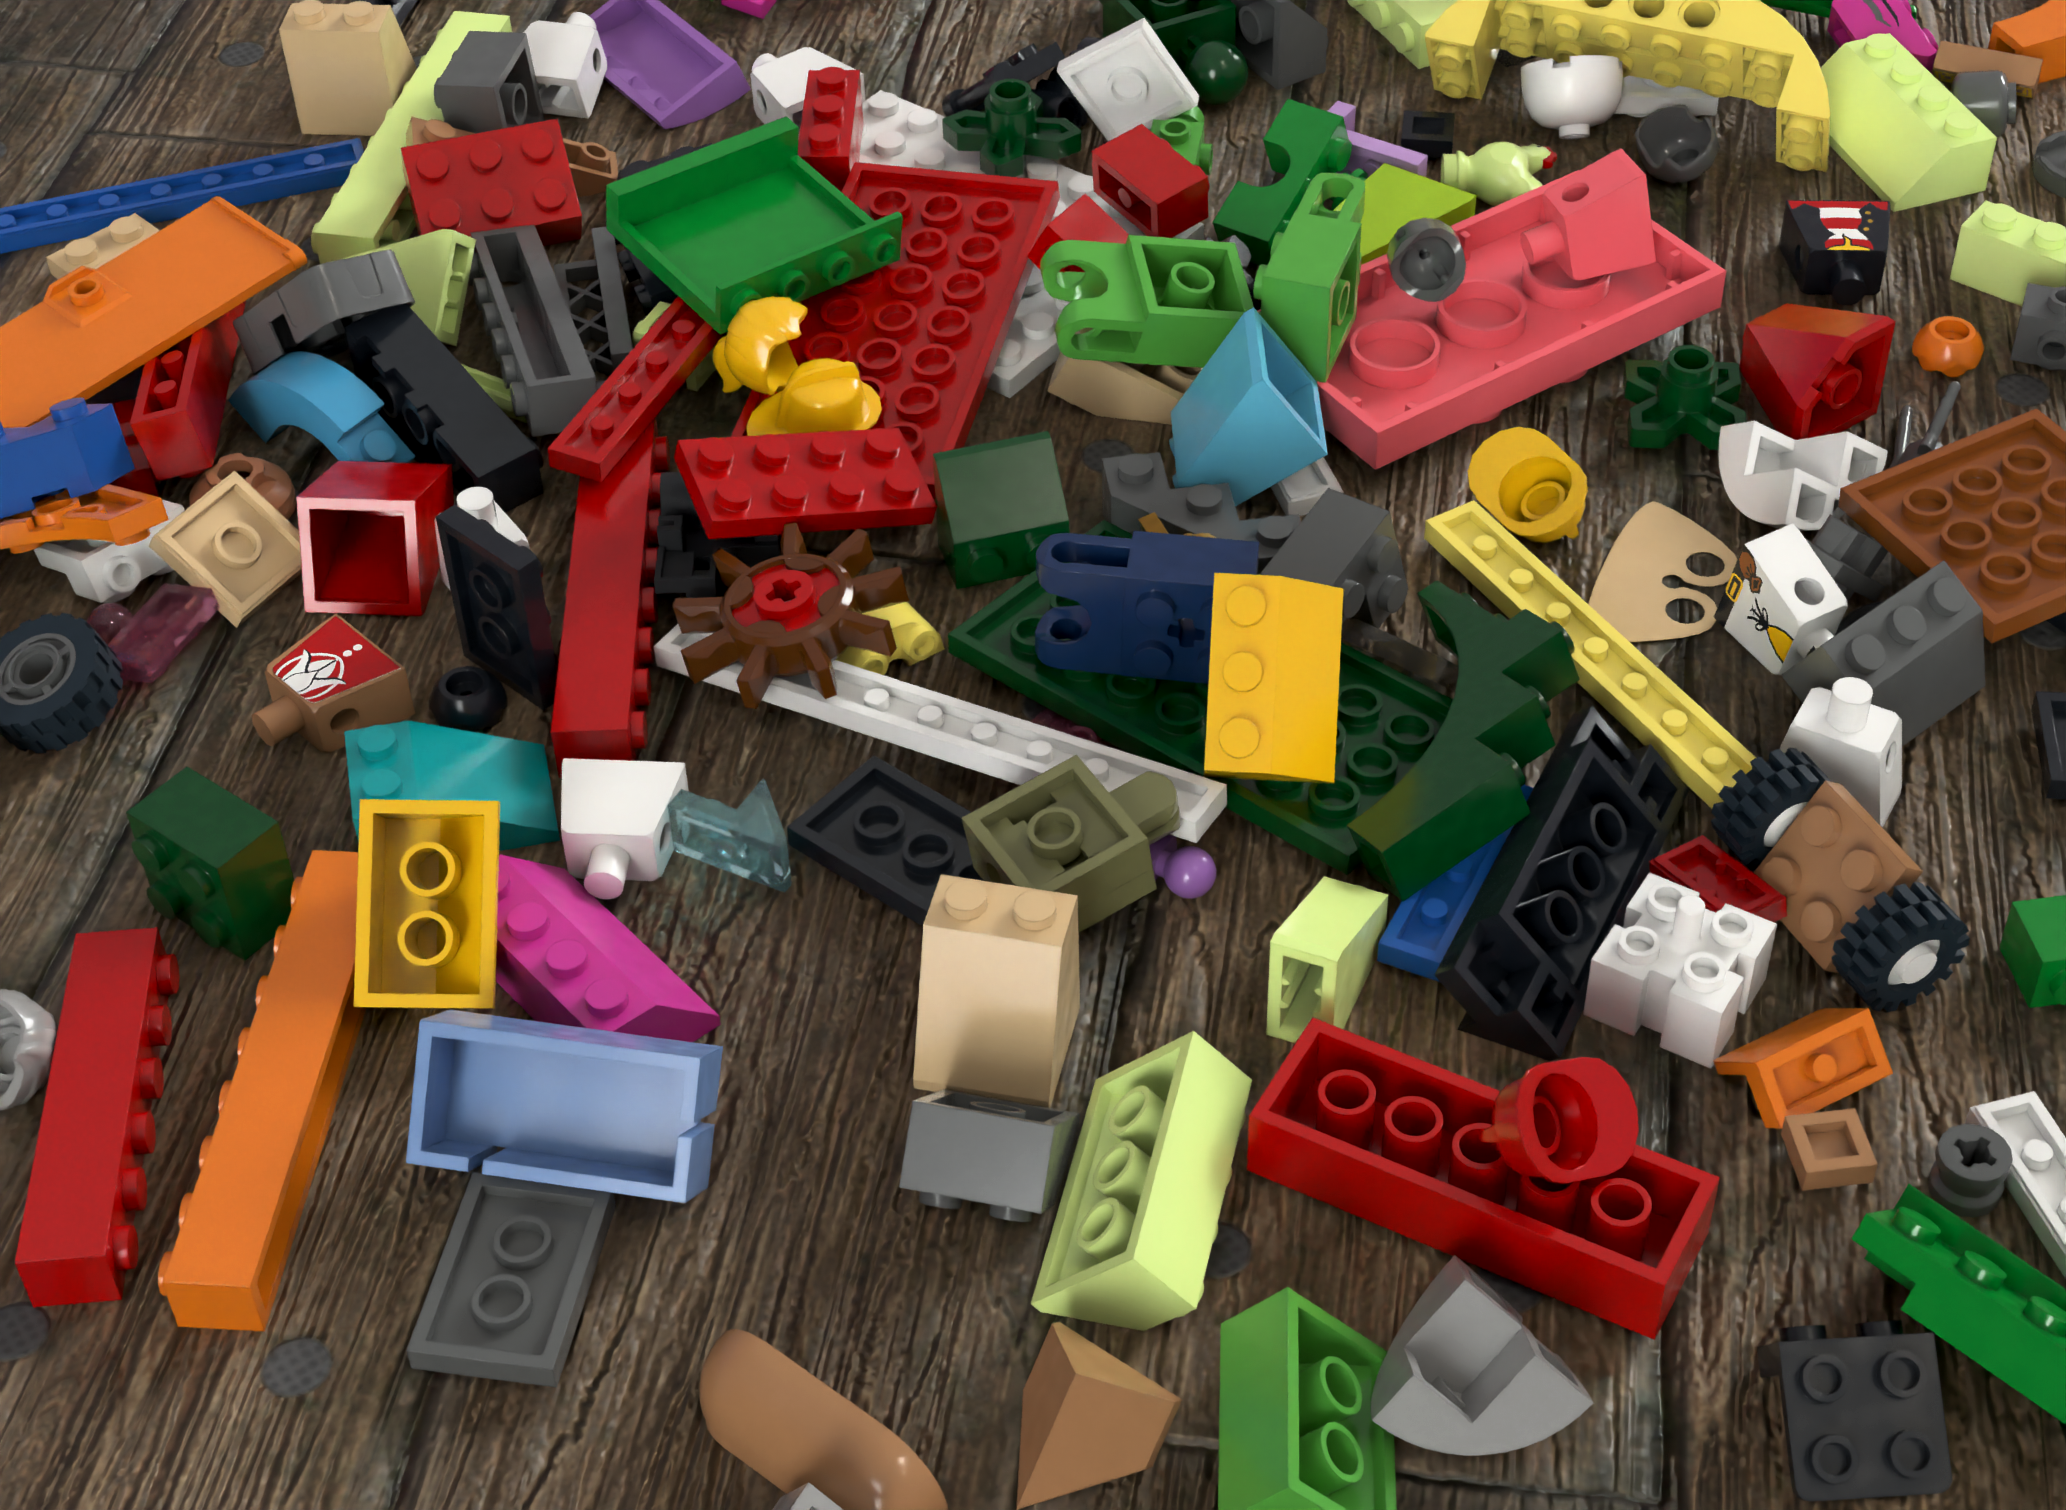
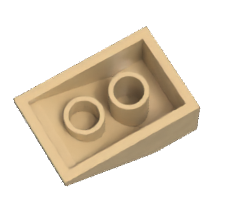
M1083 328L1075 334H1082L1093 328ZM1060 351L1047 391L1096 416L1172 425L1171 411L1203 368L1078 360L1066 357Z

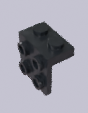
M1902 1320L1875 1321L1855 1324L1856 1337L1827 1339L1826 1325L1779 1328L1780 1342L1757 1347L1760 1378L1779 1377L1791 1486L1797 1498L1807 1502L1939 1494L1949 1489L1952 1483V1472L1934 1332L1904 1334Z

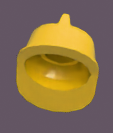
M830 358L813 359L802 363L792 372L783 391L763 400L752 412L747 423V435L868 430L877 423L882 412L880 397L871 386L861 381L854 362H842Z
M1514 427L1501 430L1482 442L1472 455L1468 468L1469 487L1478 502L1506 529L1532 542L1548 543L1561 539L1565 535L1574 540L1579 535L1577 524L1581 521L1584 513L1585 498L1588 492L1587 477L1580 466L1549 437L1531 428Z

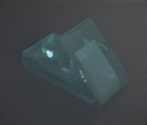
M762 779L738 809L726 806L718 800L707 799L683 789L667 805L675 852L784 893L792 885L787 838L765 779Z

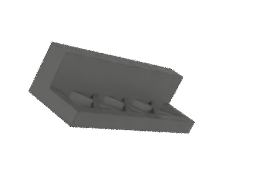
M606 227L591 229L595 260L554 265V272L582 344L584 345L591 339L604 344L594 353L585 349L593 372L598 371L610 376L633 347L615 238L607 231ZM597 279L586 289L567 283ZM585 308L599 312L589 321L576 316ZM605 381L596 382L597 390Z

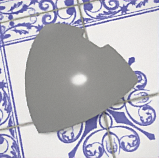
M1454 1255L1419 1298L1389 1347L1373 1388L1371 1418L1372 1421L1389 1433L1425 1449L1464 1456L1491 1455L1524 1448L1550 1437L1580 1417L1593 1404V1401L1561 1357L1537 1340L1531 1331L1522 1324V1316L1485 1280Z

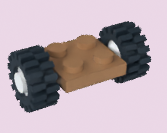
M1788 748L1785 754L1780 749L1770 751L1767 762L1759 756L1750 761L1752 770L1747 774L1741 769L1734 774L1732 778L1737 783L1733 788L1724 786L1718 794L1724 802L1713 805L1711 813L1716 818L1711 820L1712 827L1716 831L1715 833L1745 867L1747 866L1750 871H1753L1754 874L1786 897L1787 916L1780 919V921L1824 971L1840 973L1862 1000L1873 1010L1879 1012L1882 1008L1887 1012L1896 1011L1901 1001L1906 1007L1916 1003L1918 993L1923 992L1928 996L1936 990L1932 984L1938 978L1946 981L1953 971L1949 968V965L1961 963L1965 956L1961 948L1969 946L1970 937L1966 934L1969 931L1966 924L1928 885L1925 887L1922 883L1915 882L1923 871L1842 784L1832 782L1803 751L1800 753L1796 748Z

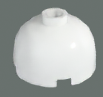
M1578 55L1569 56L1570 62L1553 65V58L1522 66L1521 86L1524 104L1528 113L1542 127L1559 130L1560 139H1579L1590 136V127L1606 122L1616 112L1621 101L1623 69L1622 61L1619 62L1617 57Z

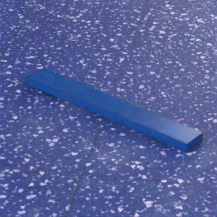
M360 138L0 208V254L87 237L110 226L114 220L130 216L134 213L150 224L182 218L215 196L222 197L235 207L343 186L349 176L351 167L357 164L364 153Z

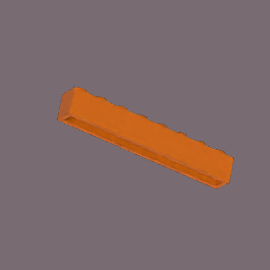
M312 850L303 877L297 876L293 882L291 890L292 909L287 924L280 925L277 928L274 938V961L269 975L261 976L256 990L257 1010L251 1027H244L239 1036L237 1050L238 1065L233 1079L226 1080L220 1091L219 1119L213 1136L207 1135L201 1145L198 1180L194 1191L187 1192L181 1202L179 1211L180 1231L173 1251L165 1252L160 1262L158 1272L159 1291L162 1296H167L178 1327L265 1332L366 1012V1008L354 1007L358 852Z

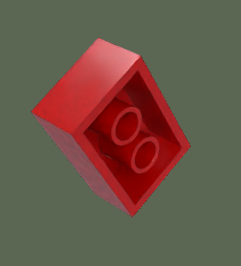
M558 118L401 147L403 173L419 236L440 229H450L471 237L473 232L535 225L543 246L581 239L582 213Z

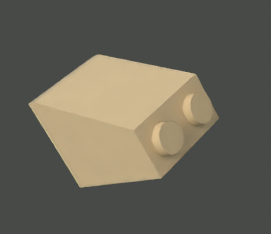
M305 0L299 3H291L279 28L301 133L375 136L385 120L388 109L394 106L402 93L404 84L410 81L417 70L391 5H372L366 1H355L349 4H323L317 0Z
M941 874L923 924L913 1072L914 1088L933 1092L947 1089L1050 1108L1080 1009L1078 895Z

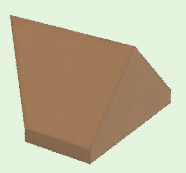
M1061 1322L1052 1323L1023 1389L1016 1510L1152 1468L1182 1399Z

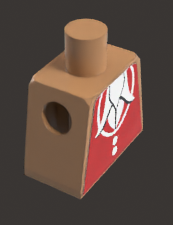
M336 613L267 665L264 673L272 703L252 714V722L259 736L269 746H274L298 732L319 751L331 753L345 746L344 731L400 722L414 715L415 710L405 668Z

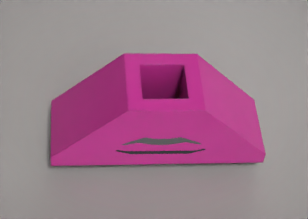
M1908 0L1832 1L1827 31L1839 48L1846 42L1864 39L1872 34L1890 33L1933 75L1932 69L1938 45L1933 34L1927 28L1921 29L1912 17V10Z

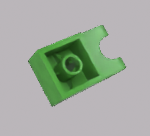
M1320 173L1311 180L1285 232L1276 233L1271 247L1270 261L1268 265L1261 264L1259 266L1253 290L1254 298L1261 300V311L1259 314L1312 377L1316 381L1326 383L1356 319L1361 271L1360 243L1362 223L1360 222L1364 214L1365 182L1360 178L1339 173ZM1331 197H1343L1346 199L1341 211L1326 209L1322 202Z
M1128 235L1126 244L1065 240L1054 243L1040 261V271L1046 291L1053 298L1070 302L1064 307L1057 320L1055 334L1062 354L1073 359L1204 368L1243 313L1254 307L1236 244L1232 242ZM1076 265L1085 272L1059 271L1064 267ZM1083 328H1093L1085 333L1075 334Z

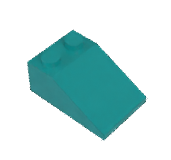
M409 720L344 731L352 819L358 843L360 799L500 801L499 851L560 841L544 744Z

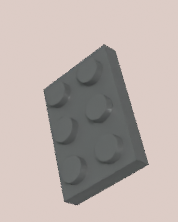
M472 1172L406 1350L411 1369L557 1387L616 1208L614 1194L611 1192Z

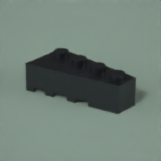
M407 303L381 309L345 326L355 376L362 380L385 403L378 414L415 455L414 460L417 463L452 464L453 494L456 497L467 488L484 487L492 492L494 501L506 513L544 493L540 468L543 467V457L535 442L519 430Z

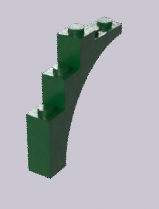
M1437 580L1417 594L1435 640L1450 651L1458 660V679L1453 701L1435 739L1419 761L1376 804L1347 825L1367 873L1402 901L1408 899L1531 813L1521 789L1526 783L1521 769L1556 745L1546 720L1551 716L1547 702L1580 680L1571 654L1575 651L1573 641L1559 623L1555 621L1549 623L1527 609L1522 610L1507 620L1500 613L1493 615L1478 606L1469 594L1465 592L1459 594Z

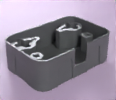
M389 249L313 266L298 274L232 323L253 374L256 375L280 357L291 352L303 351L326 358L334 357L349 349L345 326L384 308L406 303L409 307H412L415 304V300L394 251Z

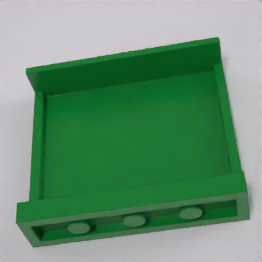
M787 116L606 185L607 231L720 335L728 332L727 328L739 308L752 300L775 296L790 297L793 301L800 302L900 260L903 215L897 211L874 221L798 155L799 127Z

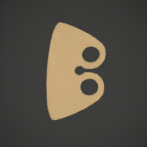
M1652 501L1645 504L1632 516L1614 542L1595 582L1588 605L1629 642L1661 641L1698 635L1711 629L1717 621L1714 618L1717 610L1715 602L1709 596L1697 590L1685 587L1668 588L1662 583V579L1665 576L1675 575L1680 577L1685 583L1697 586L1714 587L1723 585L1729 581L1738 559L1721 540L1679 512L1659 502ZM1695 553H1711L1722 559L1725 566L1720 574L1705 577L1691 572L1686 565V560ZM1683 598L1698 602L1703 607L1705 613L1701 620L1685 624L1672 620L1667 615L1665 609L1669 602Z

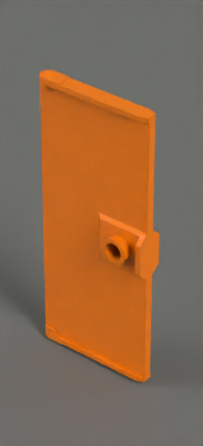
M215 196L210 201L99 268L78 267L50 284L41 303L0 327V422L3 428L30 427L51 416L49 408L64 400L81 397L86 401L289 273L306 265L308 260L305 253L300 247L273 232L222 197Z

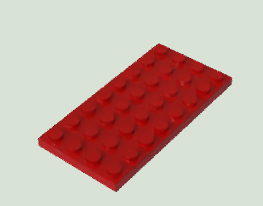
M855 162L841 192L874 221L897 211L903 215L900 260L798 302L808 308L806 317L799 325L802 335L787 342L790 345L798 367L802 363L822 358L854 362L861 381L871 386L880 397L882 412L877 423L870 429H900L934 501H936L933 454L963 448L1034 267V263L1026 256L1053 218L1060 200L1058 181ZM751 390L731 437L748 436L747 423L752 412L763 400L772 395Z

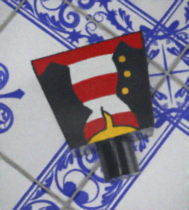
M1786 200L1779 248L1801 292L1807 295H1832L1835 302L1841 305H1853L1862 300L1864 295L1879 293L1888 251L1890 201Z

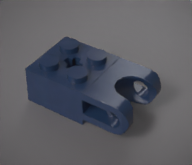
M1133 531L1132 539L1075 533L1050 535L1040 544L1036 551V574L1039 584L1046 592L1075 600L1081 605L1054 607L1042 616L1035 630V652L1039 660L1043 664L1057 669L1208 684L1214 573L1257 575L1260 542Z

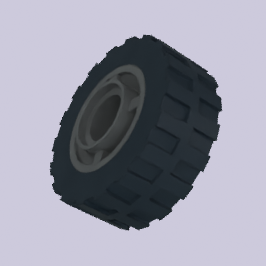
M50 613L41 615L40 618L33 621L29 619L19 624L20 627L14 631H8L0 638V733L10 744L13 743L17 749L25 752L33 750L35 753H46L47 750L52 749L59 751L67 748L68 744L75 741L79 742L89 736L88 733L96 726L99 727L106 720L105 716L109 710L115 707L118 701V691L122 690L123 679L120 677V672L123 671L121 662L87 621L80 617L75 619L71 614L61 613V615L53 616Z

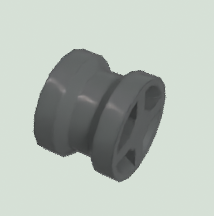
M1961 1124L1949 1128L1941 1135L1936 1148V1161H1934L1928 1177L1929 1193L1934 1201L1958 1216L1979 1217L1987 1215L1998 1207L2004 1190L2003 1181L2006 1180L2013 1161L2011 1148L2002 1136L1994 1130L1981 1125Z

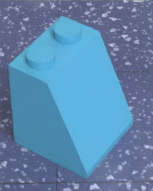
M1254 307L1243 313L1171 411L1173 437L1170 438L1169 445L1175 457L1176 474L1172 477L1174 487L1184 488L1199 484L1229 483L1235 506L1328 455L1317 381Z

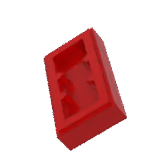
M1703 835L1649 861L1650 873L1699 892V898L1705 903V909L1715 913L1721 910L1725 903L1772 922L1787 916V903L1784 895Z

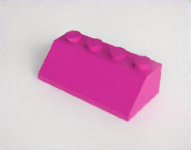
M499 855L496 982L535 1021L694 1042L721 1025L720 1016L605 906L588 893L585 887L565 868Z

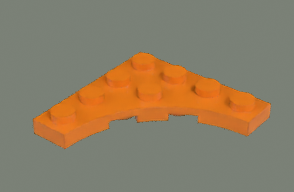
M110 484L95 492L71 498L68 490H65L57 495L44 497L35 502L36 509L0 519V550L9 548L11 553L18 554L36 549L45 542L72 539L104 540L114 542L117 546H125L146 539L151 534L149 528L169 519L161 497Z

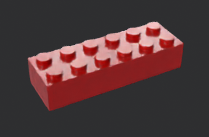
M1312 1017L1249 1114L1247 1171L1452 1256L1456 1255L1461 1260L1653 1340L1656 1339L1709 1233L1720 1177L1639 1145H1635L1633 1154L1623 1168L1607 1176L1566 1184L1549 1182L1545 1178L1523 1176L1506 1164L1498 1151L1497 1144L1482 1142L1479 1133L1492 1126L1493 1106L1500 1092L1499 1090Z

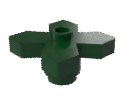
M1003 79L992 84L989 94L985 98V112L966 109L942 119L943 139L957 151H980V170L987 175L1016 177L1024 174L1026 155L1059 160L1082 149L1081 130L1066 118H1044L1043 100L1031 91L1028 83L1019 79Z
M1682 345L1672 349L1668 354V358L1663 362L1659 360H1627L1623 375L1624 398L1637 404L1629 408L1627 423L1629 445L1634 448H1665L1682 433H1688L1710 450H1719L1721 426L1747 422L1745 411L1732 405L1739 400L1741 388L1739 365L1735 362H1714V356L1711 352L1695 345Z

